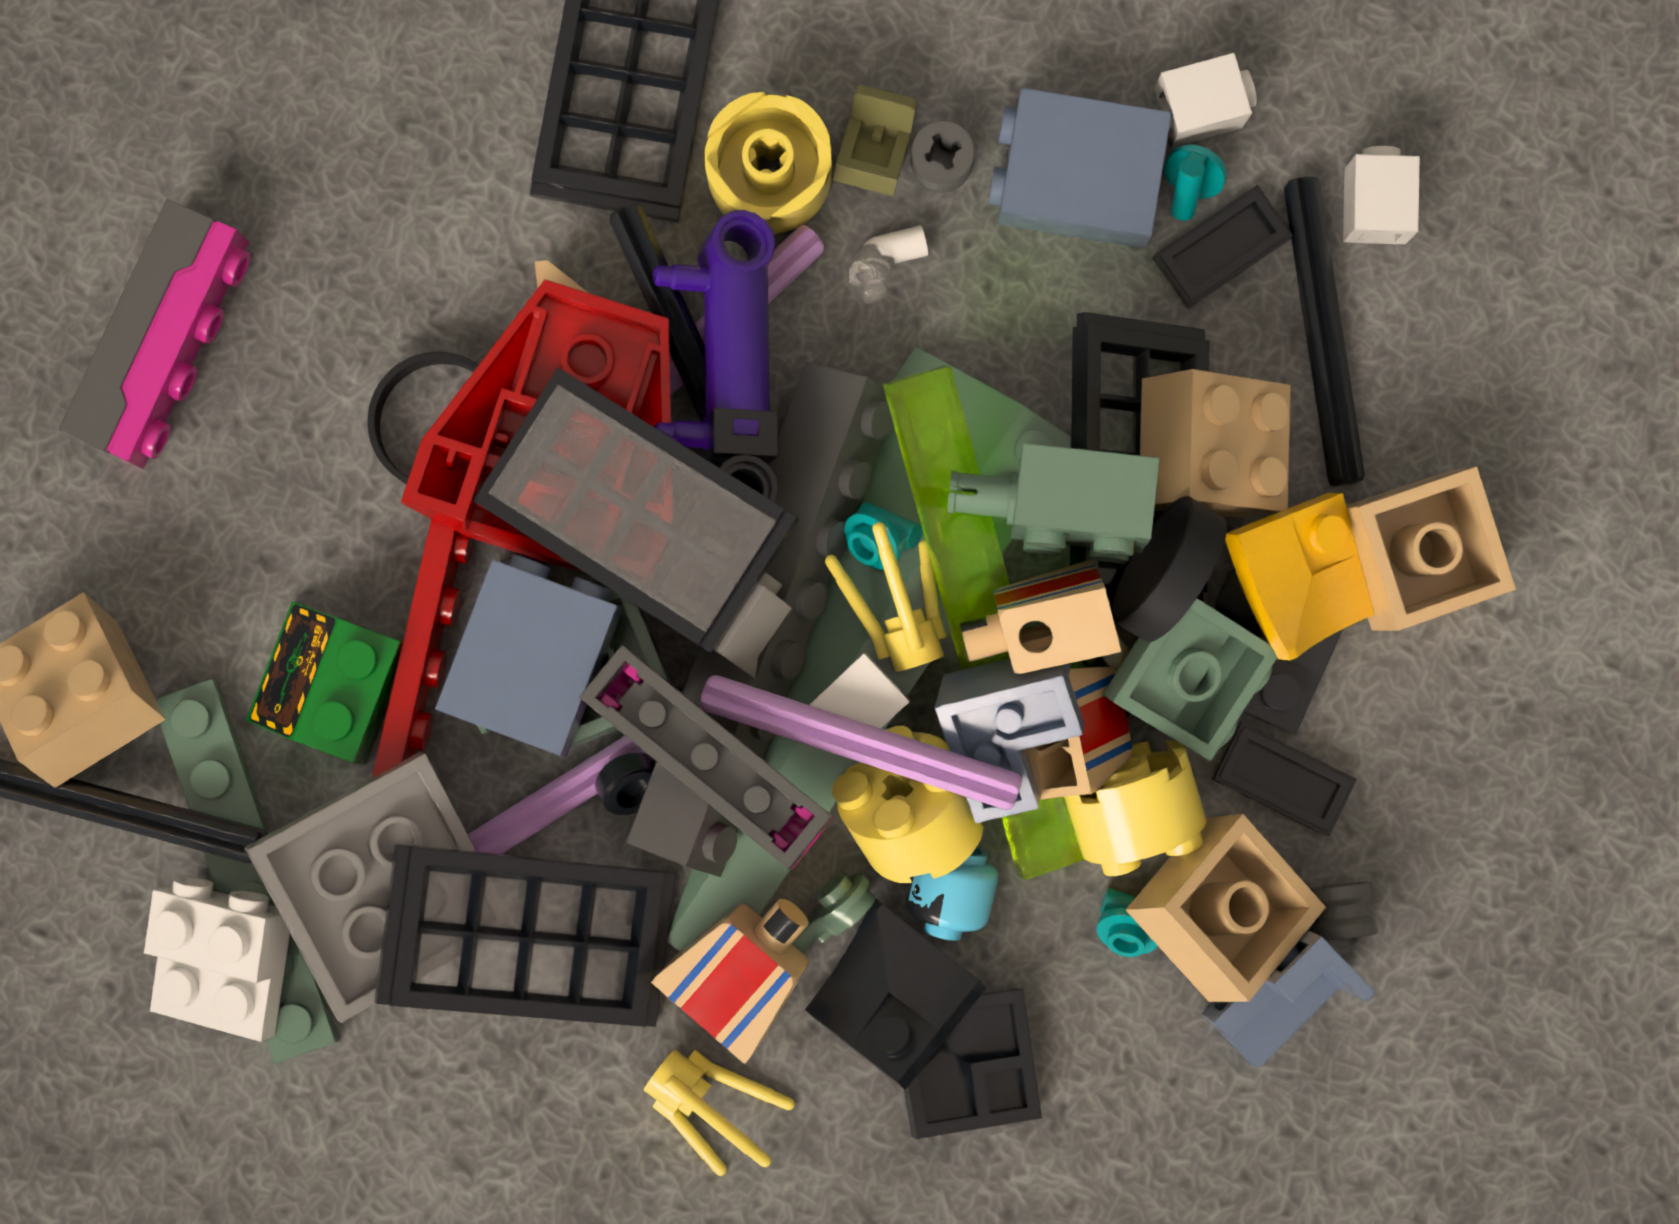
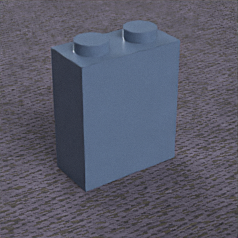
M1021 87L1017 106H1004L998 143L1010 145L1006 168L994 167L988 204L1000 206L997 224L1145 249L1153 232L1172 112Z
M514 554L509 565L492 559L435 710L553 754L567 757L587 706L579 697L601 669L622 610L617 605L608 602L612 591L600 585L575 577L571 588L547 580L550 568L535 561Z

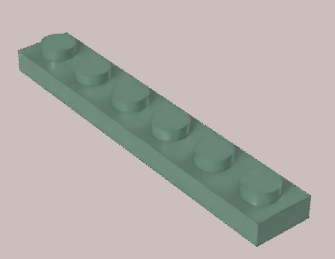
M210 679L156 698L166 719L160 725L188 809L264 829L269 834L218 680ZM203 852L217 892L228 895L234 891L257 892L268 896L269 905L275 906L253 863L248 864ZM291 934L289 936L275 1037L266 1040L274 1064L339 1041L326 999Z

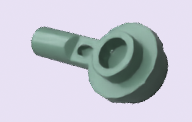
M842 872L833 877L819 891L816 897L820 903L819 908L808 918V926L792 944L803 952L814 941L817 940L819 943H823L832 934L838 936L841 932L858 922L875 901V895L868 890L870 881L861 872L850 877Z

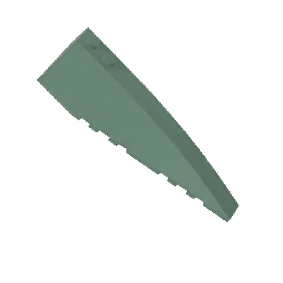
M915 346L886 389L898 397L894 408V420L889 433L883 438L871 470L872 478L869 489L861 497L857 511L862 504L868 502L923 526V535L920 541L926 539L931 543L939 612L948 637L1013 540L1010 539L1012 525L1006 524L1007 518L959 512L947 513L949 492L976 495L975 493L949 491L951 470H956L960 473L1011 478L1012 472H1018V463L1023 443L1071 448V436L1026 406ZM918 543L915 548H908L904 551L897 562L912 610L922 608L926 620ZM847 546L845 552L838 560L852 579L884 632L888 633L884 620L897 616L898 612L885 571L859 562L851 554ZM832 576L827 589L826 605L815 621L805 648L803 667L797 677L794 678L787 698L810 705L864 653H867L902 692L908 696L930 662L904 671L895 672L890 657L879 660L871 637ZM947 637L939 639L941 646ZM890 721L886 723L881 729L885 730ZM776 735L771 740L764 758L768 764L828 813L836 803L832 794L834 782L840 775L845 773L847 768L860 763ZM738 828L736 831V848L729 860L726 861L721 877L695 869L691 870L668 933L667 943L682 951L740 903L748 905L760 916L791 869L786 868Z

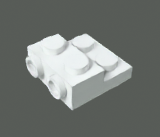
M176 877L173 880V885L154 889L144 953L157 956L150 1011L259 1042L275 1037L290 932L278 909L275 906L269 905V897L251 891H234L229 895L213 891V882L197 877Z

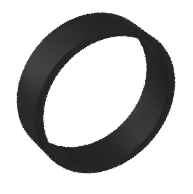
M449 352L418 354L407 358L393 367L376 387L370 401L367 416L370 442L382 465L404 484H407L409 477L401 473L390 461L381 439L380 420L387 397L404 377L426 366L448 364L463 367L474 372L479 364L469 358Z
M1190 496L1181 497L1170 504L1153 522L1152 536L1149 543L1141 553L1134 552L1129 557V561L1126 562L1118 578L1110 601L1114 622L1146 642L1158 640L1169 632L1197 599L1217 564L1227 533L1225 518Z

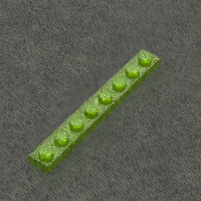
M943 365L884 383V391L960 668L964 670L1010 658L1009 652H1004L970 661L960 627L961 622L998 613L993 591L1010 585L992 516L959 512L947 513L949 492L976 495L975 493L949 491L951 470L980 475L952 367ZM1064 797L1040 799L1039 809L1002 817L1016 872L1022 879L1028 880L1084 860Z

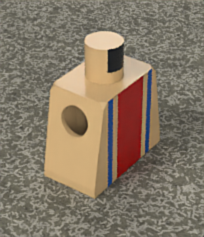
M1094 559L1000 587L993 591L998 613L960 623L970 661L1009 652L1013 671L1019 674L1122 652L1106 589ZM1030 621H1041L1040 624L1033 628L1022 627Z
M1113 666L1070 669L1069 678L1085 723L1083 735L1025 749L1041 796L1040 799L1092 794L1131 758L1133 747L1127 723L1130 712L1103 695L1117 673Z
M782 898L777 900L763 918L748 905L740 903L685 949L675 955L651 983L745 1064L768 1034L809 964L807 957L792 944L808 926V919L795 904Z

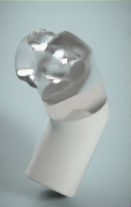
M921 225L875 236L866 241L849 269V283L855 286L854 294L859 301L873 303L880 301L886 296L888 287L885 279L889 276L894 264L928 256L927 243Z

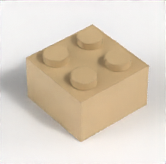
M1195 369L1142 378L1140 456L1160 458L1154 508L1166 509L1177 499L1190 496L1223 517L1241 518L1268 515L1288 509L1291 385Z
M1477 466L1449 470L1346 505L1374 615L1368 617L1372 631H1399L1516 590Z
M84 592L0 643V723L17 760L54 788L166 720L119 624Z
M1244 814L1207 818V823L1201 831L1203 845L1188 854L1171 856L1126 908V911L1208 1002H1250L1326 907Z

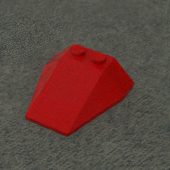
M544 279L422 438L401 499V504L466 537L585 573L473 500L557 368L570 374L653 427L658 422L671 423L669 319ZM577 407L551 449L586 470L612 428ZM623 437L598 479L632 500L659 458L628 438ZM543 460L517 502L552 523L578 481ZM672 466L645 507L671 525L673 522ZM590 489L564 532L599 553L625 511ZM637 519L611 562L641 581L647 582L661 560L667 537Z

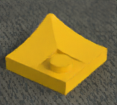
M1343 493L1323 494L1226 533L1227 547L1244 594L1261 630L1278 659L1293 660L1325 638L1374 615Z

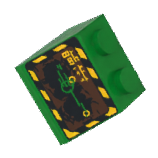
M291 602L246 721L351 763L366 765L388 709L403 642Z

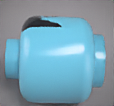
M976 847L968 859L959 867L941 877L933 879L930 873L913 877L908 898V908L918 919L925 922L924 931L927 934L940 939L957 941L961 939L963 932L976 931L986 926L998 883V872L987 861L988 853Z

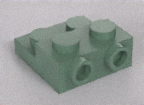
M1196 599L1180 621L1164 636L1153 642H1146L1138 638L1103 695L1113 703L1211 761L1218 749L1225 745L1233 736L1237 727V720L1253 695L1268 682L1272 673V666L1278 657L1270 644L1201 600Z

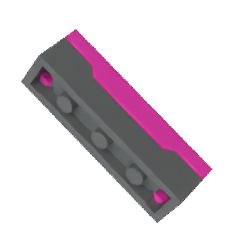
M166 199L58 429L59 431L144 469L149 457L156 459L161 454L171 430L170 425L165 422L175 400L184 401L195 383L197 367L192 364L202 343L210 344L215 339L222 325L224 311L219 306L229 285L237 287L247 272L250 263V253L245 250L249 241L237 229L219 221L216 222L210 217Z
M621 645L579 697L788 869H793L835 818L623 645Z

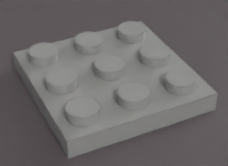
M422 752L409 757L244 847L334 1016L340 1023L376 1004L374 1000L395 844L476 852L426 754ZM430 871L424 921L465 924L472 875ZM486 877L480 926L508 928L514 923L490 877ZM422 934L416 980L461 955L463 937ZM478 939V945L487 939Z

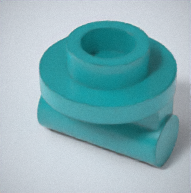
M1182 145L1171 151L1164 165L1166 179L1170 185L1175 187L1170 208L1171 215L1181 221L1190 220L1195 215L1198 198H1211L1221 192L1227 180V169L1217 154L1198 145Z
M865 502L858 511L847 519L844 527L845 538L851 554L859 562L875 569L884 570L872 529L873 525L877 522L885 525L897 561L901 558L904 551L908 548L913 549L918 545L923 535V526Z
M1107 887L1100 906L1101 915L1096 929L1100 940L1111 951L1125 957H1137L1154 951L1158 945L1126 911V908L1136 897Z

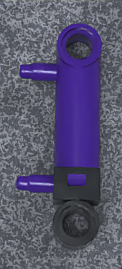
M738 210L731 211L721 217L699 247L697 257L699 266L674 264L672 266L658 265L654 268L653 283L656 286L670 287L672 290L705 292L706 415L701 422H658L654 427L685 447L699 448V456L775 502L778 493V483L776 475L769 464L778 457L777 412L770 411L768 261L773 256L775 240L773 231L763 218L753 212ZM724 241H732L742 246L747 253L748 261H739L731 257L725 249ZM704 486L701 488L700 497L706 489ZM720 496L705 517L712 526L729 533L744 531L754 519V517Z

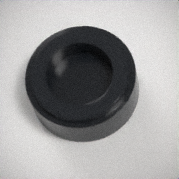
M643 753L621 755L606 764L599 772L595 782V789L605 808L610 813L630 815L638 812L655 767L653 760L648 755Z

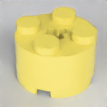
M765 92L749 93L729 103L713 120L705 144L704 164L710 193L715 204L724 215L738 210L756 213L768 223L773 234H779L798 228L809 221L820 210L828 196L832 183V148L827 128L813 108L804 101L789 95L785 97L765 94ZM763 155L769 161L779 158L780 169L775 172H771L767 168L759 171L757 159Z
M894 726L886 729V731L950 751L948 744L937 736L922 732H912L906 726ZM861 762L847 768L845 773L840 775L833 784L832 794L837 802L838 812L842 821L874 870L893 882L913 883L910 878L911 876L930 873L933 879L946 875L967 860L981 840L984 826L981 822L975 823L965 796Z
M1165 740L1168 751L1151 752L1148 741L1132 743L1131 758L1096 792L1064 797L1082 857L1091 863L1101 864L1103 873L1106 876H1118L1132 872L1141 865V859L1164 852L1169 856L1184 855L1197 850L1203 845L1201 831L1207 823V818L1186 748L1180 742Z

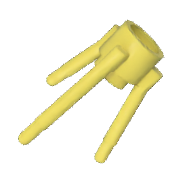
M881 522L873 525L872 529L878 546V552L898 612L897 616L884 620L888 633L884 632L835 555H828L825 558V564L835 578L837 585L871 637L879 660L890 657L894 671L900 672L944 656L939 639L945 638L947 635L939 612L935 567L929 540L924 539L919 543L925 620L922 608L912 610L885 525Z
M674 1049L644 1088L646 1093L657 1100L653 1108L670 1120L717 1175L723 1176L726 1174V1165L684 1114L689 1117L694 1111L744 1154H747L760 1166L768 1167L771 1164V1157L703 1100L712 1086L703 1079V1076H708L785 1110H792L795 1107L794 1100L774 1091L770 1087L712 1063L697 1050H694L687 1059Z

